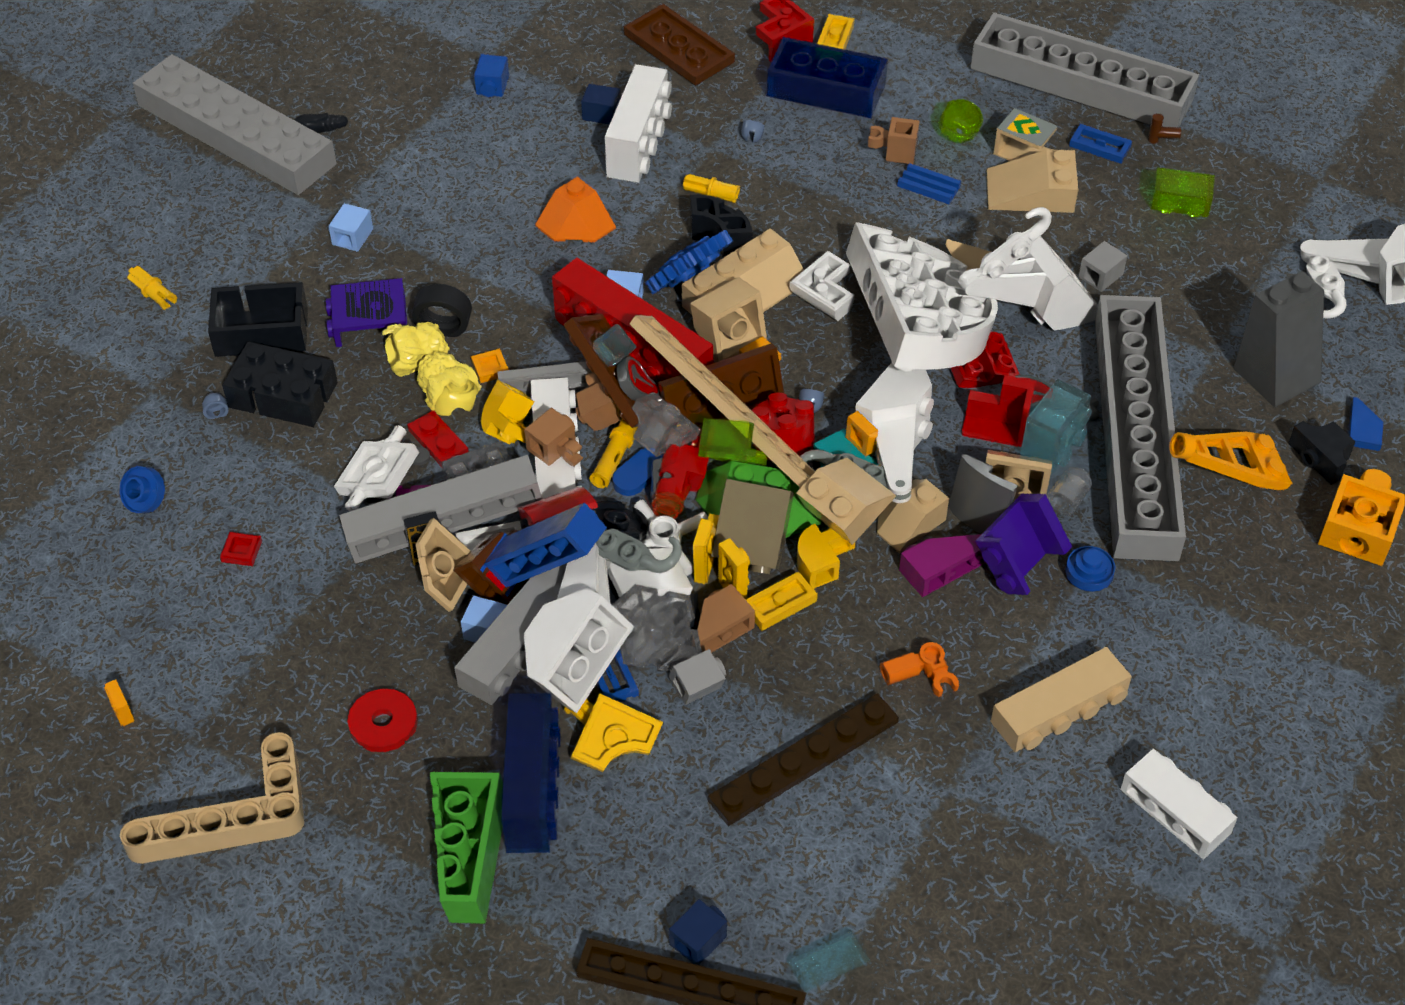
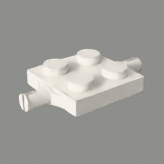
M394 426L393 431L385 440L377 442L363 441L334 485L339 495L350 496L349 500L345 503L347 510L358 509L367 497L390 499L419 454L415 444L400 443L406 435V430L402 426Z

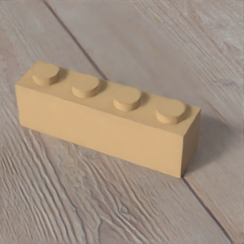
M1105 647L995 704L991 723L1014 752L1023 748L1032 750L1043 741L1045 736L1053 732L1055 735H1060L1069 729L1072 722L1082 717L1083 720H1088L1098 713L1100 707L1108 703L1116 705L1123 701L1128 694L1127 691L1132 676L1112 652Z

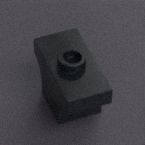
M1302 421L1294 426L1288 444L1301 456L1303 463L1307 467H1313L1332 485L1341 480L1355 440L1334 421L1324 426H1313Z

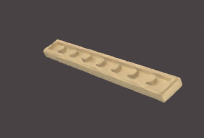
M635 315L630 325L801 488L815 471L653 316Z

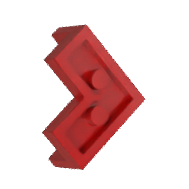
M764 0L760 2V11L769 20L756 26V36L769 45V61L771 63L813 42L814 18L793 1Z
M1004 375L1001 396L970 390L966 416L961 432L962 436L1023 448L1036 381Z

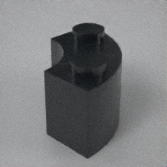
M690 194L692 240H701L706 236L711 238L727 230L734 242L721 251L724 258L753 239L750 221L740 209L734 210L725 205V200L714 196Z

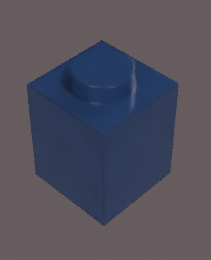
M588 84L581 100L582 120L610 125L621 99V90L619 88Z
M700 899L669 928V945L695 965H700L727 937V921L724 914L713 905L708 906Z

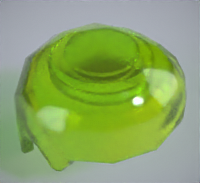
M965 99L951 100L940 115L939 129L942 135L950 141L965 143L973 140L978 134L983 123V115L981 109L971 101ZM957 128L960 129L963 132V134L957 133Z

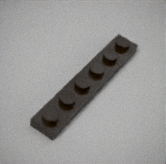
M877 693L708 795V802L726 825L730 826L897 724L899 717Z
M591 938L586 940L576 970L577 978L683 1005H805L807 992Z

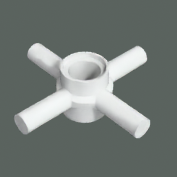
M639 500L634 505V508L640 510L645 515L649 524L646 539L641 541L648 549H673L672 544L669 542V537H675L681 544L683 535L698 529L701 518H708L705 512H701L677 523L675 519L669 516L657 517L645 500ZM682 551L679 563L686 576L693 573L694 566Z

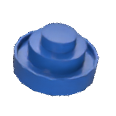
M136 466L130 468L120 482V498L124 506L131 512L144 514L153 512L160 506L164 498L165 486L163 478L158 471L151 467Z
M1083 546L1073 550L1068 556L1065 572L1072 585L1081 590L1092 592L1100 591L1110 585L1113 581L1116 566L1114 559L1108 552L1098 547Z

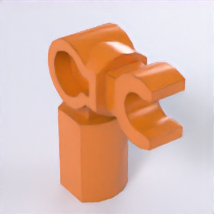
M934 642L923 644L917 654L910 652L880 663V673L887 685L918 676L921 671H924L927 678L931 677L933 680L932 691L937 697L942 696L943 693L941 683L950 684L953 691H957L959 688L958 678L953 673L947 671L948 665L944 659V649L941 645Z

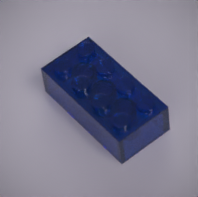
M783 37L767 70V96L872 119L886 85L888 59Z
M551 693L509 694L501 817L507 853H550L551 841H557L558 839L556 809H559L557 778H560L558 748H561V726H559V707H553Z

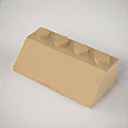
M770 228L682 284V307L692 315L691 302L739 277L760 291L764 312L793 293L789 287L790 281L804 271L791 244Z

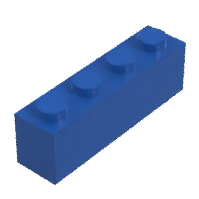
M584 502L504 537L484 564L507 588L586 556L607 527Z

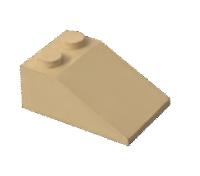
M1046 149L987 168L988 210L1031 211L1037 207H1044L1050 212L1074 213L1078 194L1075 150Z

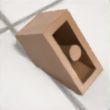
M732 584L721 590L713 591L704 599L696 634V655L708 649L712 653L755 628V610Z

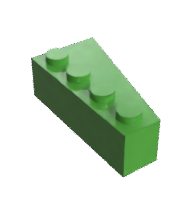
M430 772L433 790L432 807L436 828L434 829L438 854L437 872L440 903L450 923L486 924L508 793L500 773Z

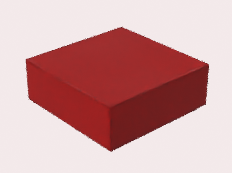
M229 532L220 556L221 562L253 566L262 543L261 536Z

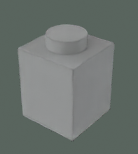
M1103 241L1082 258L1079 278L1102 292L1124 274L1127 255Z
M710 649L674 665L669 678L679 697L687 705L720 689L726 679V670L722 661L718 657L714 658Z

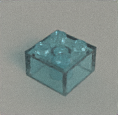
M1057 379L1026 420L1020 455L1052 460V474L1059 465L1065 467L1072 456L1073 451L1071 449L1074 445L1080 447L1086 438L1087 430L1084 427L1092 413V409H1089L1091 395Z

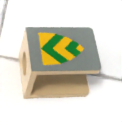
M1014 108L997 128L993 154L1012 161L1046 149L1051 150L1044 147V145L1056 132L1057 126Z

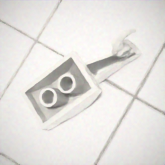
M1037 207L1026 213L1025 217L1027 219L1038 215L1041 216V219L1025 232L1011 234L1006 242L982 258L980 268L965 271L958 280L960 286L969 296L985 297L1034 307L1031 313L1041 325L1046 322L1054 331L1076 327L1094 321L1096 317L1097 303L1073 271L1041 237L1048 229L1052 218L1050 211L1044 207Z
M1405 224L1398 225L1388 239L1307 240L1301 244V259L1307 263L1308 276L1324 289V297L1331 300L1335 305L1334 308L1323 311V318H1335L1346 309L1347 304L1344 297L1345 282L1340 273L1379 284V293L1386 305L1405 302Z

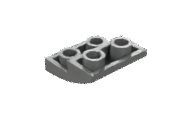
M963 454L948 507L960 521L976 532L983 534L1013 503L1018 485L991 474L992 465Z

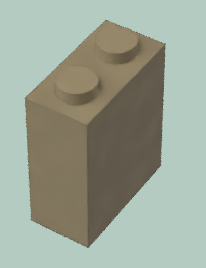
M726 479L711 556L718 558L719 543L730 538L738 548L742 547L746 551L750 564H752L750 571L770 575L771 568L779 570L794 492Z

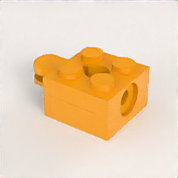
M1378 469L1366 470L1360 479L1343 474L1318 545L1383 566L1405 506V494L1390 490L1392 485L1391 477Z

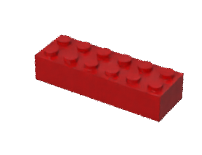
M576 257L552 276L554 310L557 321L564 325L572 317L603 314L630 356L642 365L648 376L657 384L660 381L681 375V373L630 325L635 315L653 316L704 366L713 363L712 343Z

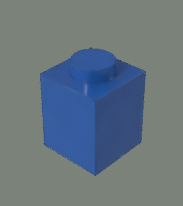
M480 55L474 74L476 94L486 97H503L509 78L508 57Z

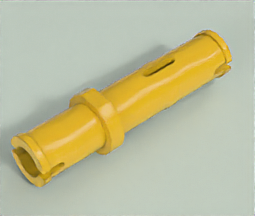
M621 419L618 427L612 429L609 435L610 441L589 478L595 487L601 489L608 487L626 449L632 447L635 440L634 434L638 427L631 428L629 424Z

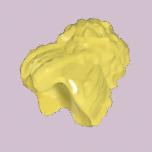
M422 322L417 323L415 327L394 324L387 326L382 331V335L391 334L385 340V349L388 363L395 375L399 377L418 371L419 362L427 354H433L435 351L448 354L450 350L445 341L444 334L436 323Z
M439 351L427 354L419 362L417 381L423 392L426 393L425 402L432 411H435L440 416H450L456 408H462L465 411L473 409L476 395L482 386L479 384L478 376L472 367L460 363L452 354Z

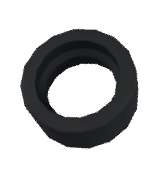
M446 284L424 286L417 293L412 311V319L416 326L417 323L422 322L436 323L445 337H458L466 331L472 311L471 301L464 292ZM438 306L447 308L456 315H438L430 311L428 307Z

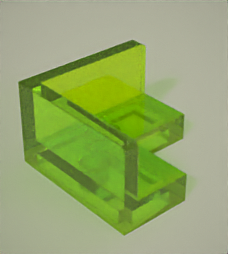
M704 418L698 453L699 457L760 466L767 464V456L762 451L751 449L754 423Z

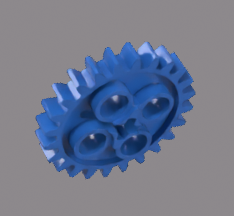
M724 230L711 238L706 236L696 243L693 242L682 251L680 250L668 258L669 260L659 268V272L649 278L645 284L651 293L655 294L668 285L670 288H673L682 281L684 283L695 276L696 273L698 274L708 268L710 263L720 256L719 252L734 241L727 230Z

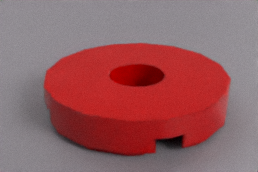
M377 689L367 692L355 701L349 710L347 722L352 739L363 746L364 749L371 752H388L400 748L410 736H413L417 728L418 716L414 702L406 694L395 689ZM381 714H387L392 717L391 722L385 726H377L373 723L374 719Z

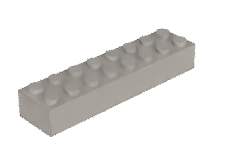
M994 12L974 42L971 69L1149 125H1151L1154 114H1162L1164 116L1162 127L1180 126L1194 100L1199 74Z
M173 54L133 82L138 105L141 108L297 195L301 194L337 164L333 141Z

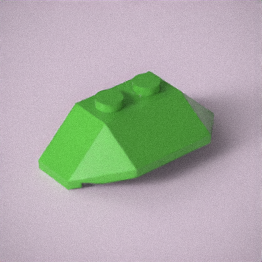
M735 461L728 462L706 472L696 497V502L709 516V513L720 514L726 479L794 492L786 538L804 531L813 524L818 526L822 523L819 518L804 507L796 493L800 487L778 468Z

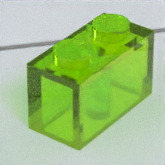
M1157 167L1151 209L1159 210L1162 213L1174 212L1188 214L1191 217H1208L1213 200L1215 175Z

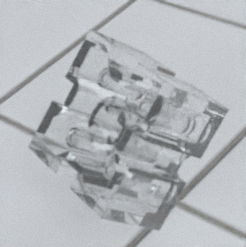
M634 584L612 604L614 608L634 625V628L620 648L623 664L646 668L653 663L657 670L671 672L674 665L702 653L698 630L691 629L689 624L695 619L690 595L667 591L663 596H658L657 588Z

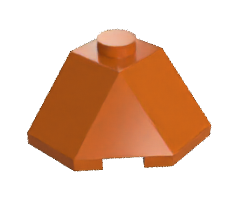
M578 176L554 191L535 224L540 231L553 241L564 242L566 240L596 242L616 229L596 190Z

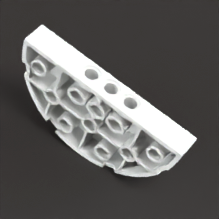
M855 222L846 255L894 367L905 372H911L913 369H945L962 366L976 359L986 347L995 321L998 305L996 299L969 296L965 293L958 280L966 271L967 266L942 250L915 238L909 237L908 241H904L891 236L893 232L891 230Z

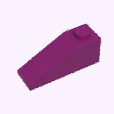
M982 534L931 538L917 545L912 544L901 553L899 571L923 598L986 563L975 542Z

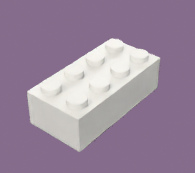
M635 64L605 135L607 177L639 183L642 174H648L650 168L649 157L650 155L655 156L658 145L657 137L662 138L665 128L664 119L669 120L672 111V103H668L672 84L668 81L667 69Z

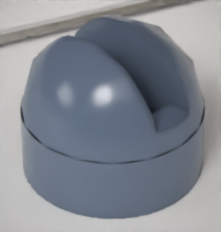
M745 120L742 124L741 135L747 141L748 135H752L749 133H755L753 136V143L762 138L765 126L757 121Z
M801 389L799 399L811 401L814 405L815 413L822 407L824 393L812 389Z
M210 393L205 396L202 408L206 418L214 419L228 414V404L222 394ZM219 410H220V413H219L218 416H216V415L213 413L214 411H219Z

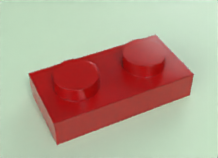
M431 411L407 424L408 431L424 448L428 449L430 455L442 468L469 454L468 447L435 411Z

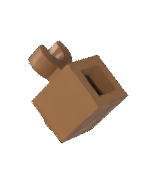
M892 117L889 131L880 126H871L868 147L874 149L887 147L886 161L914 164L920 121Z
M594 372L585 375L588 388L576 393L578 407L575 409L582 424L587 423L596 431L621 421L619 408L613 399L605 394L602 388L603 384Z
M552 407L524 429L526 449L548 466L561 456L571 466H575L583 460V457L577 453L582 449V446L576 441L574 422L569 416L560 414Z

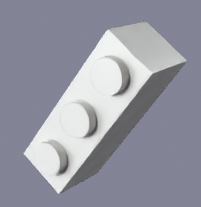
M1154 748L1125 773L1120 790L1203 860L1232 833L1238 817L1232 813L1231 809L1226 804L1214 799L1198 781L1190 779L1176 767L1171 759L1162 756Z

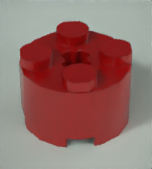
M780 392L772 393L768 396V400L756 405L751 410L799 456L813 450V444L815 443L814 405L811 401L787 398L786 394ZM753 443L757 456L772 461Z

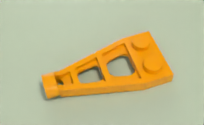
M1246 431L1205 435L1177 432L1170 440L1169 450L1174 458L1185 459L1189 463L1260 488L1284 490L1288 489L1292 484L1286 471V466L1282 462L1270 435ZM1208 447H1216L1221 459L1212 456ZM1233 448L1243 449L1251 468L1238 463Z

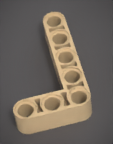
M282 732L273 733L262 742L261 754L265 796L131 820L120 831V839L128 858L135 863H148L296 835L304 826V812L298 758L291 737ZM288 783L283 787H278L281 784ZM285 814H291V815L288 816V817L280 818L281 816H283V815H285ZM255 820L253 823L245 824L247 821ZM213 827H218L216 830L208 831ZM182 833V834H181L180 836H178V837L171 838V837H173L175 834ZM145 840L140 844H136L138 841Z

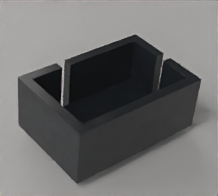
M303 282L245 286V294L250 311H245L239 286L211 288L208 334L215 357L240 355L248 341L294 352L306 351L308 305Z
M248 341L222 387L228 408L254 414L256 410L252 391H254L259 415L314 427L325 408L324 402H328L338 382L333 360Z

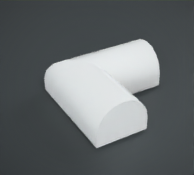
M829 251L790 281L789 287L791 292L836 321L845 316L853 306L854 294L837 284L849 274L850 264Z

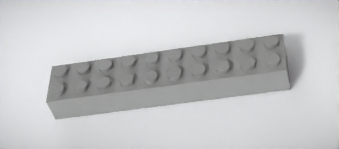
M1100 295L1095 317L1113 558L1179 561L1186 540L1178 458H1174L1169 450L1170 440L1175 434L1161 297Z

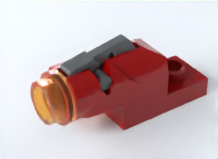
M703 424L699 436L693 435L690 445L673 443L666 450L662 458L653 460L651 498L653 512L657 517L669 516L676 519L683 511L684 502L689 491L698 492L706 475L716 427Z

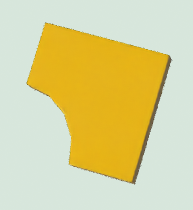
M709 513L707 519L701 518L693 542L694 582L702 584L708 582L715 559L711 554L719 515Z
M600 693L570 759L603 772L610 761L620 755L629 753L649 755L663 722Z

